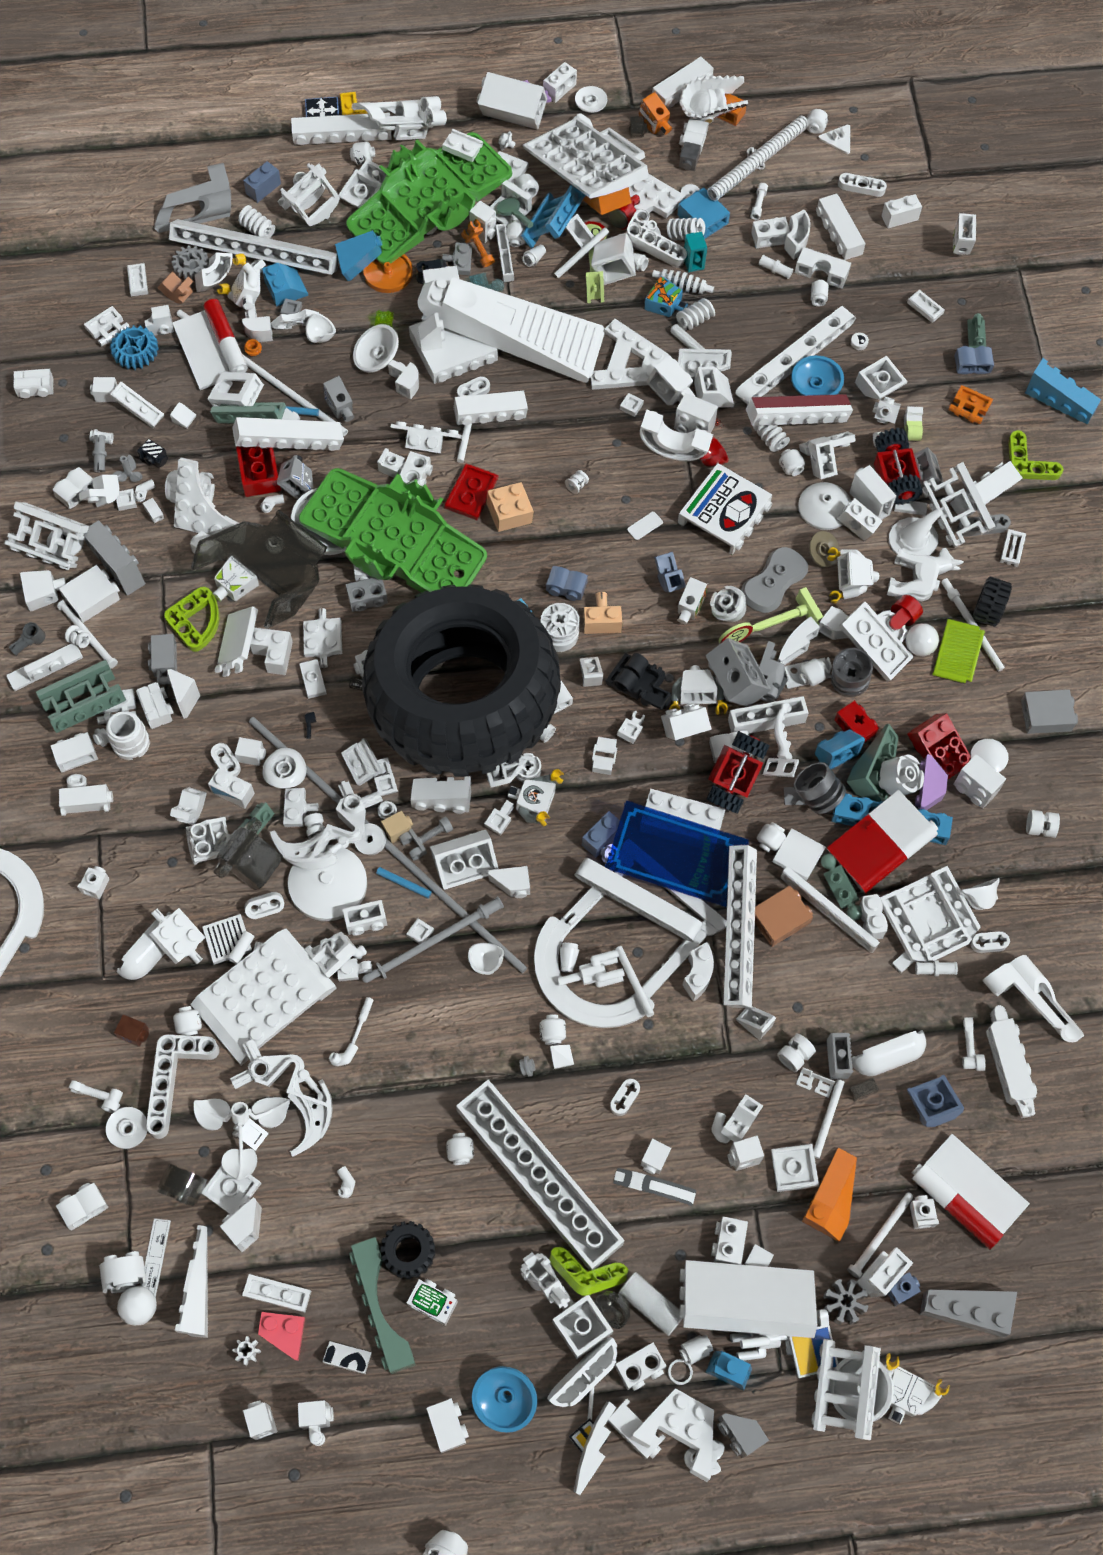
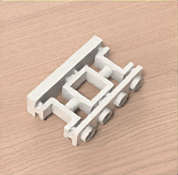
M964 462L949 470L952 476L951 479L937 485L934 478H931L928 481H924L922 487L924 496H929L932 502L929 504L931 510L934 511L938 508L942 510L943 514L937 521L942 530L945 529L948 534L945 536L950 546L953 545L954 548L965 543L962 534L978 527L982 535L996 527ZM956 473L959 474L968 494H966L964 488L954 492L950 484L958 481L959 478ZM930 486L933 487L935 492L942 488L945 489L948 496L940 500L941 508ZM962 495L969 510L953 517L946 502ZM972 505L975 506L984 527L980 521L972 525L970 524L967 516L975 512ZM946 518L949 519L951 524L958 520L961 521L964 528L956 532L958 540H956Z
M15 502L14 509H16V512H14L13 516L21 518L17 534L8 533L7 537L9 539L5 540L4 544L9 545L11 550L17 552L25 551L27 556L33 558L41 557L43 562L49 564L55 562L62 569L76 568L77 564L75 562L78 561V557L71 555L75 539L84 540L85 536L83 535L88 532L89 526L26 502ZM24 513L43 519V521L35 520L34 527H29L28 524L31 516ZM56 525L76 531V533L68 532L66 540L62 539L63 528ZM42 526L54 531L50 547L38 542ZM26 533L30 534L31 537L29 545L34 546L35 548L17 542L16 540L24 541ZM58 545L64 547L61 557L68 560L49 554V552L56 553Z

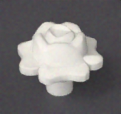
M509 131L507 134H501L498 141L500 149L503 151L508 146L514 148L515 142L512 141V133Z

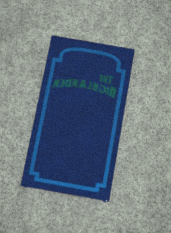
M626 800L605 868L727 907L729 846L748 845L749 840Z

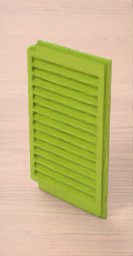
M947 619L933 676L966 683V681L972 682L985 631L980 630L979 626Z

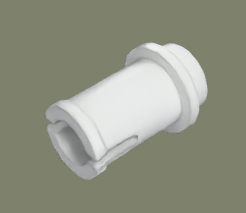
M97 429L91 430L90 441H93V443L94 435H98V437L99 435L106 436L105 443H113V433L100 432Z

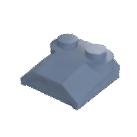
M945 1075L907 1089L920 1115V1122L926 1127H936L954 1120L964 1111L962 1103Z

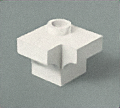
M169 305L151 308L152 315L149 319L145 320V326L149 332L152 331L154 336L174 332Z

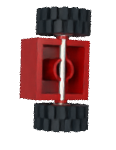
M891 428L890 431L885 430V433H879L880 436H876L875 439L878 452L874 461L875 472L896 495L895 504L898 505L900 503L904 505L905 502L907 504L910 503L909 501L914 502L916 501L915 498L919 499L922 496L923 490L912 448H909L906 431L902 428H896L895 430Z
M738 731L732 745L744 751L742 753L729 746H723L708 780L726 789L723 790L713 785L707 800L721 808L738 814L744 799L732 793L735 792L748 798L763 765V762L750 757V754L764 759L770 745L759 741L760 739Z

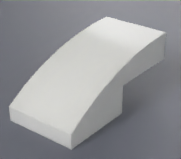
M388 757L377 760L382 769L381 773L379 772L373 777L377 791L380 792L381 796L398 792Z

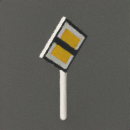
M594 1387L589 1393L587 1421L569 1436L581 1453L594 1424L592 1421Z

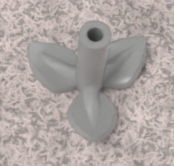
M131 455L127 457L121 456L120 461L124 471H116L112 474L117 475L119 482L125 481L127 477L130 478L131 482H137L143 478L140 472H132L136 468V463Z

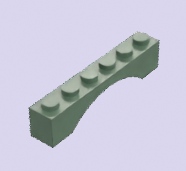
M376 1237L351 1245L350 1259L352 1265L357 1264L359 1270L355 1275L359 1286L363 1285L365 1293L362 1294L365 1307L370 1306L372 1314L368 1315L371 1327H376L378 1335L374 1337L378 1349L382 1348L385 1355L381 1357L384 1369H389L390 1373L394 1374L415 1366L409 1342L400 1337L389 1326L379 1306L377 1282L383 1259Z

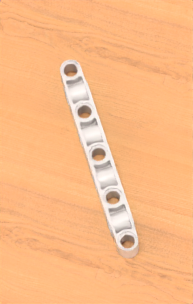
M843 306L839 307L742 383L736 390V395L747 405L751 397H762L792 373L794 366L801 359L814 356L854 323L856 317Z

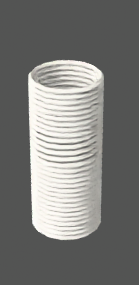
M637 1272L628 1279L619 1291L622 1297L629 1301L632 1306L634 1305L640 1313L644 1314L647 1319L649 1318L667 1336L672 1333L683 1319L680 1318V1309L678 1310L672 1302L668 1301L664 1295L662 1296L657 1289L653 1288L650 1283L648 1284Z

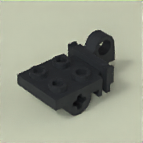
M625 653L605 680L606 685L637 700L640 697L641 704L646 707L650 704L662 710L666 709L671 702V693L659 688L666 678L665 671L660 666L657 669L656 664L650 665L648 660L639 653H633L632 656Z

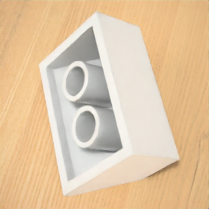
M486 830L430 847L444 890L489 876L488 870L499 869L492 841Z

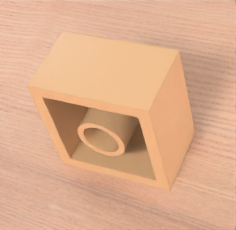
M522 482L487 491L486 504L498 532L532 523L534 511Z

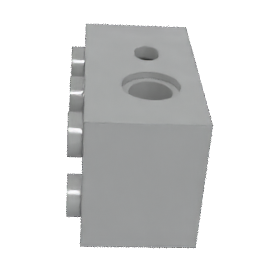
M727 638L705 655L708 660V666L714 671L715 679L722 687L723 695L727 701L750 707L771 691L748 645Z

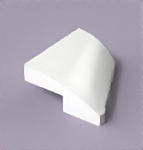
M342 932L333 935L329 939L321 940L318 946L312 948L309 945L305 948L311 959L317 963L328 978L358 951Z

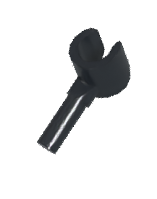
M314 712L305 714L306 739H311V723L316 722Z

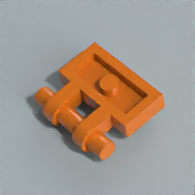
M961 385L953 402L959 405L951 404L948 410L958 417L962 416L969 419L968 421L971 423L981 424L983 418L977 415L979 413L985 416L993 399ZM966 407L968 409L973 410V412L971 413L969 411L964 410L963 408Z

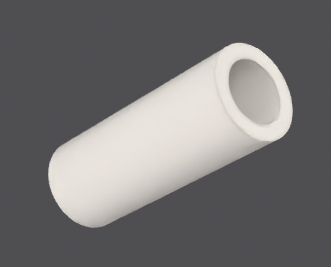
M244 931L230 953L228 960L238 964L253 941L254 935Z

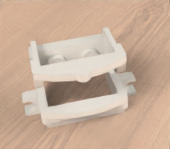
M308 163L307 167L310 171L287 192L281 188L282 197L277 202L284 210L291 207L309 226H313L330 217L340 197L324 176L326 174L324 167L322 168L320 164L314 166ZM326 188L332 197L308 218L304 210L311 207L321 197Z

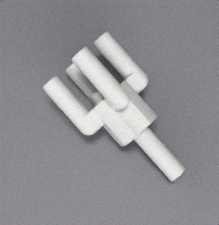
M617 949L593 955L590 959L591 963L579 966L580 972L557 978L559 986L582 980L584 985L595 983L599 988L623 982V976H625L623 968L606 972L604 967L618 963L617 957L619 955Z
M745 1332L730 1334L731 1343L740 1342L741 1349L756 1347V1350L736 1353V1358L743 1361L765 1358L766 1349L778 1348L781 1346V1340H789L788 1336Z

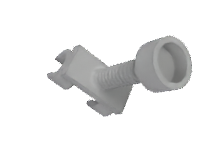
M445 816L439 820L438 826L420 837H417L413 829H410L399 838L403 845H407L414 840L418 847L409 853L413 861L427 854L426 849L422 845L426 840H430L441 832L447 834L453 830V827Z

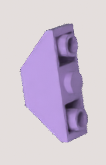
M929 754L926 755L924 761L921 760L919 770H923L924 782L915 800V806L918 809L925 810L942 801L946 794L948 779L945 771Z

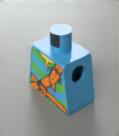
M660 276L645 298L644 309L671 317L675 310L682 311L684 308H687L688 303L682 301V289Z

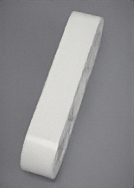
M850 173L841 174L838 186L842 190L876 197L883 196L887 187L883 180ZM858 183H865L866 187H860Z

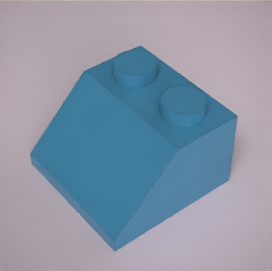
M275 263L262 268L264 281L276 306L283 305L285 299L297 300L308 296V292L296 268L281 263Z
M850 729L845 732L840 731L828 741L825 739L819 742L815 755L820 762L827 764L832 770L858 756L865 739Z

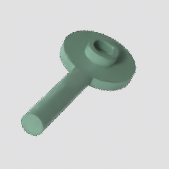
M507 198L497 205V211L500 215L509 216L513 214L528 228L533 226V222L518 211L520 209L518 199Z

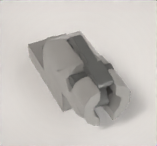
M770 641L767 643L759 666L771 688V691L760 699L768 703L778 699L788 681L784 676V664L774 660L777 651L774 650L775 643Z

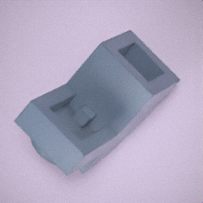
M673 552L654 557L659 573L657 576L665 592H672L686 587L682 569H677Z

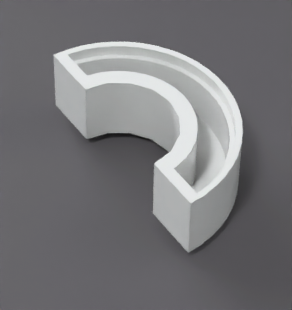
M646 410L640 428L641 439L648 448L663 457L678 461H693L705 456L708 453L713 434L697 428L689 433L676 432L664 424L663 415Z

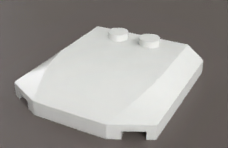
M948 866L899 890L880 897L883 910L910 961L933 962L968 945L975 933L980 929V925L965 897L959 893L958 890L960 888Z

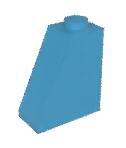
M373 230L335 244L341 271L347 281H351L382 253L380 247L382 246L381 238L376 236Z

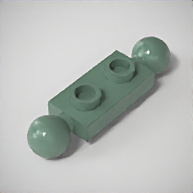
M825 854L821 859V864L825 869L829 870L824 873V876L840 907L842 909L848 907L847 915L854 921L859 920L862 917V910L860 906L855 905V902L860 899L842 865L836 867L837 860L832 854Z

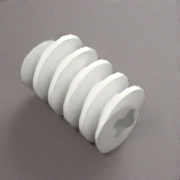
M250 205L245 206L240 212L239 224L245 227L255 236L271 238L275 231V225H272L271 220L262 216L256 209H252Z
M702 218L669 219L667 223V233L673 241L685 240V235L693 232H702L703 236L705 233V223Z
M702 298L693 305H689L688 308L679 311L676 318L684 331L687 328L692 330L693 325L697 327L699 323H704V319L709 320L710 316L714 317L715 310L708 299Z
M778 425L753 426V429L757 431V434L761 436V439L765 441V444L773 452L781 450L790 441V438L786 437V433L782 432V428L778 427Z

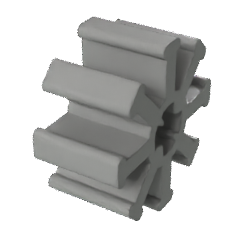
M839 1279L832 1284L836 1293L828 1289L823 1295V1299L827 1298L834 1301L835 1304L827 1305L823 1309L827 1310L828 1314L835 1309L839 1311L837 1318L834 1320V1323L838 1325L844 1322L843 1318L846 1313L850 1321L849 1324L852 1325L859 1320L855 1311L863 1315L868 1309V1305L864 1306L857 1303L856 1300L864 1299L868 1294L863 1289L854 1295L852 1292L857 1281L853 1279L847 1282L848 1286L845 1291L841 1283L842 1280ZM843 1297H845V1300L848 1298L850 1301L847 1307L846 1304L843 1306L841 1303L844 1299Z

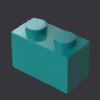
M693 232L686 234L684 248L686 249L687 256L684 262L689 273L704 270L708 247L703 233Z

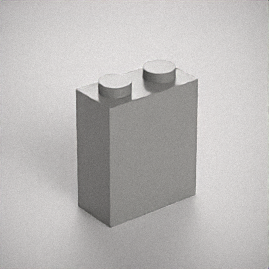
M1070 690L1025 692L1021 699L1027 734L1071 732L1078 723V716L1074 713L1073 708L1074 697L1071 696Z

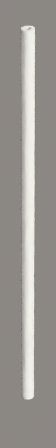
M182 310L177 312V316L181 319L189 316ZM243 355L249 368L304 408L318 409ZM319 410V416L317 417L322 421L336 422ZM341 426L343 436H345L348 430Z

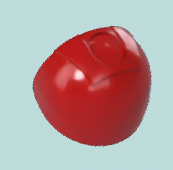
M712 438L708 453L700 458V461L708 467H715L717 463L724 465L729 459L721 443L716 438Z

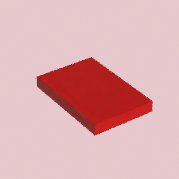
M466 463L444 505V509L478 520L486 504L487 491L494 488L498 475Z

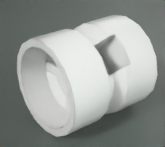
M1030 810L1026 823L1027 834L1039 836L1042 833L1045 837L1056 838L1060 824L1059 813L1046 812V814H1043L1042 811Z
M798 1033L788 1042L789 1046L785 1045L777 1053L783 1065L793 1072H797L804 1065V1060H809L816 1052L811 1042Z

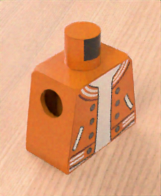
M654 92L642 99L637 119L653 134L662 131L667 135L672 130V127L668 124L670 112Z

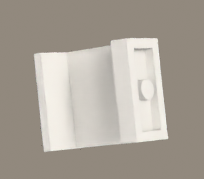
M894 1248L889 1255L882 1251L857 1280V1284L862 1289H865L871 1298L886 1296L913 1262L898 1248Z

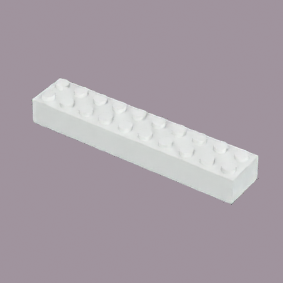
M489 1080L456 1105L459 1115L589 1271L599 1267L623 1246L625 1240Z

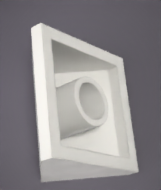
M169 669L167 670L184 719L192 711L200 697V693L194 679Z

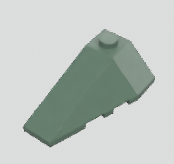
M886 724L854 765L847 779V783L857 795L867 797L876 802L885 801L889 796L886 790L881 789L879 786L882 762L896 757L898 735L890 724Z

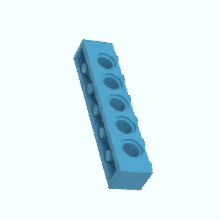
M845 793L843 800L833 809L831 822L854 826L884 801L876 802L867 797L857 798ZM850 808H856L858 812H852ZM918 809L928 821L932 820L938 827V835L930 842L946 845L950 839L953 817L947 816L944 813L935 814L925 809Z

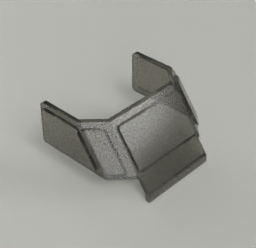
M277 510L276 515L268 526L243 521L200 540L197 544L191 569L196 571L218 560L227 562L231 556L255 574L257 579L279 595L272 600L264 623V627L268 629L295 616L319 582L317 563L326 552L327 546L282 511Z

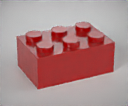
M236 446L245 497L281 491V487L277 484L278 470L274 448Z

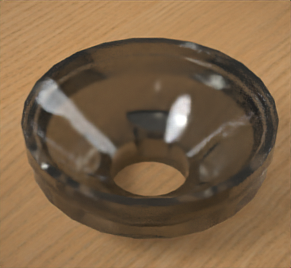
M604 1291L596 1297L595 1305L610 1327L621 1329L628 1323L630 1309L628 1300L624 1295L613 1291Z

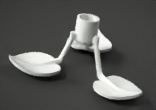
M281 1097L264 1098L257 1101L252 1106V1110L248 1109L247 1104L244 1102H237L230 1109L228 1103L221 1099L194 1101L195 1117L203 1128L218 1130L223 1122H228L231 1117L232 1121L238 1125L239 1150L230 1149L222 1157L223 1170L235 1180L245 1179L253 1173L257 1166L255 1151L253 1149L243 1150L242 1125L248 1122L249 1116L253 1120L258 1119L259 1124L263 1127H277L286 1117L290 1100Z

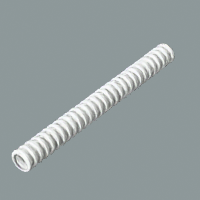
M804 116L797 117L709 187L707 190L709 198L713 201L719 200V198L808 128L807 119Z

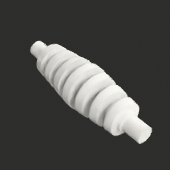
M667 269L661 272L653 271L652 277L660 278L662 276L673 282L676 286L680 284L679 288L682 291L684 286H686L685 292H690V289L693 288L692 293H696L697 290H699V294H703V292L713 293L714 286L707 285L706 280H702V283H699V277H696L695 281H693L694 275L692 274L687 279L688 273L686 272L683 273L681 278V271H677L675 276L674 270H670L669 274H667Z

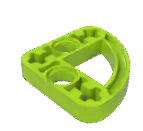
M207 587L196 589L168 608L164 614L167 624L188 649L193 652L202 650L212 640L220 620L217 601L211 590ZM192 603L194 606L190 610H185L184 605ZM207 605H210V621L204 633L200 635L188 618ZM171 615L177 616V619H178L179 622L176 623V621L174 620V618H171L170 616H171ZM183 626H188V627H189V631H188V632H186V633H181V632H179V630H180L181 627H183ZM192 636L195 641H198V644L192 643L190 637Z

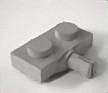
M456 242L453 255L443 254V260L452 262L453 266H457L459 275L470 276L472 244Z

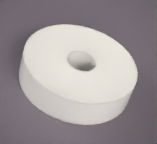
M365 824L364 836L359 842L355 843L356 848L366 855L378 854L386 844L384 830L375 824ZM372 836L373 840L369 843L368 837Z

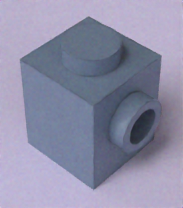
M909 1272L903 1275L887 1294L894 1306H897L920 1293V1284L914 1275L911 1276Z

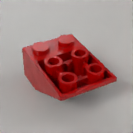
M947 713L935 714L907 733L918 753L924 759L927 754L931 755L948 775V779L960 772L971 760L968 750Z

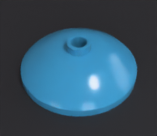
M814 355L805 357L794 366L792 371V384L801 396L837 395L844 384V374L841 367L832 359L824 356Z
M500 1366L487 1370L478 1378L472 1392V1404L478 1418L489 1428L499 1432H515L524 1428L532 1420L537 1409V1394L532 1382L525 1374L511 1367ZM504 1391H509L511 1395H506Z

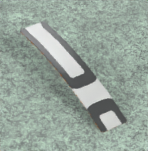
M617 1168L613 1182L617 1185L655 1194L690 1206L693 1205L696 1194L695 1189L622 1168Z

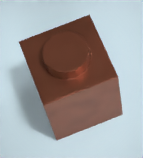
M123 1014L114 1034L117 1038L140 1047L141 1043L145 1042L148 1038L149 1028L145 1023Z

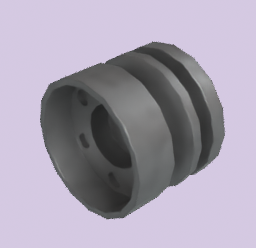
M847 648L840 651L835 656L832 666L831 684L834 690L846 697H856L863 694L868 689L873 670L870 656L858 648Z
M823 762L814 763L800 772L794 782V789L815 814L827 813L840 804L846 793L844 785L834 775L829 766Z

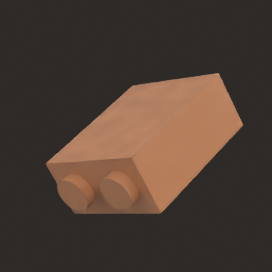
M790 885L755 907V924L771 947L810 924L813 919V912L808 905H804L799 892L796 889L793 890Z

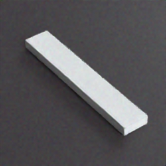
M787 866L783 870L781 875L783 881L789 886L791 885L793 889H796L801 896L870 953L874 952L880 943L877 939Z

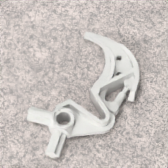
M342 781L338 785L343 798L337 805L336 811L338 817L353 832L327 824L326 828L302 843H286L278 837L276 831L270 832L272 840L283 858L295 866L303 869L317 870L336 864L338 857L333 853L340 848H347L349 843H357L363 838L365 808L383 801L380 792L377 791L361 798L360 795L354 794L349 781ZM337 839L338 843L324 853L329 841Z
M254 1039L245 1042L242 1045L251 1063L248 1064L247 1070L230 1078L235 1089L253 1080L270 1087L292 1063L296 1064L286 1093H288V1098L302 1112L305 1119V1138L298 1147L290 1151L292 1157L302 1153L318 1142L320 1138H323L331 1122L333 1111L332 1098L324 1080L318 1081L323 1091L321 1092L317 1087L318 1085L310 1077L309 1072L304 1069L305 1066L301 1057L297 1055L262 1057ZM259 1064H265L267 1068L263 1075L256 1073V1067ZM305 1081L312 1090H315L318 1098L315 1099L303 1095L299 1083ZM313 1104L317 1105L316 1109L312 1108ZM316 1121L320 1122L319 1126L315 1125Z

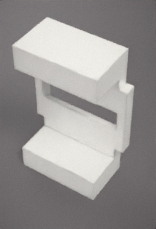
M598 737L592 761H594L592 772L611 775L617 753L616 739ZM595 752L614 754V758L597 756Z

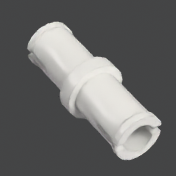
M762 255L759 261V265L787 279L791 277L794 270L781 264V261H775L765 255Z
M935 960L934 962H916L915 970L916 975H957L958 966L957 962H939Z

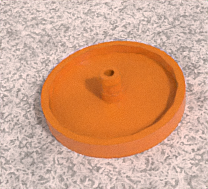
M403 254L391 264L390 262H385L383 265L375 259L363 269L366 283L372 289L381 293H394L404 289L410 283L413 269L410 259Z

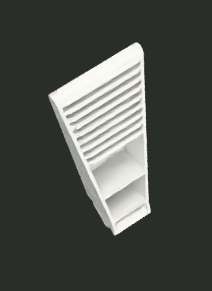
M454 277L451 278V281L436 279L425 283L418 298V307L423 313V321L432 314L438 313L439 320H443L444 328L584 383H587L589 378L592 377L605 334L602 325Z

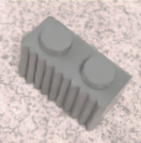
M831 1033L827 1038L830 1079H848L854 1072L852 1070L853 1062H851L852 1050H850L851 1038H849V1033Z

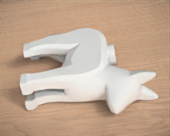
M899 548L894 564L913 569L914 581L899 582L894 578H890L887 595L895 596L896 599L903 595H911L921 602L928 600L932 596L933 591L938 590L940 581L937 580L938 575L950 570H960L958 565L964 563V561L954 559L947 548H942L938 557L912 555Z

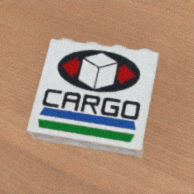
M717 463L679 513L678 523L682 526L687 521L693 523L730 545L729 553L733 555L736 550L739 551L745 537L751 535L754 529L753 526L760 523L763 518L762 514L765 511L768 512L771 508L772 494Z

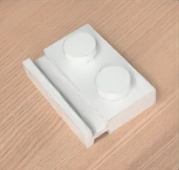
M452 129L451 134L448 135L442 145V150L473 162L483 146V141Z
M364 738L359 743H355L341 752L356 784L359 786L375 777L377 773L382 772L368 741Z

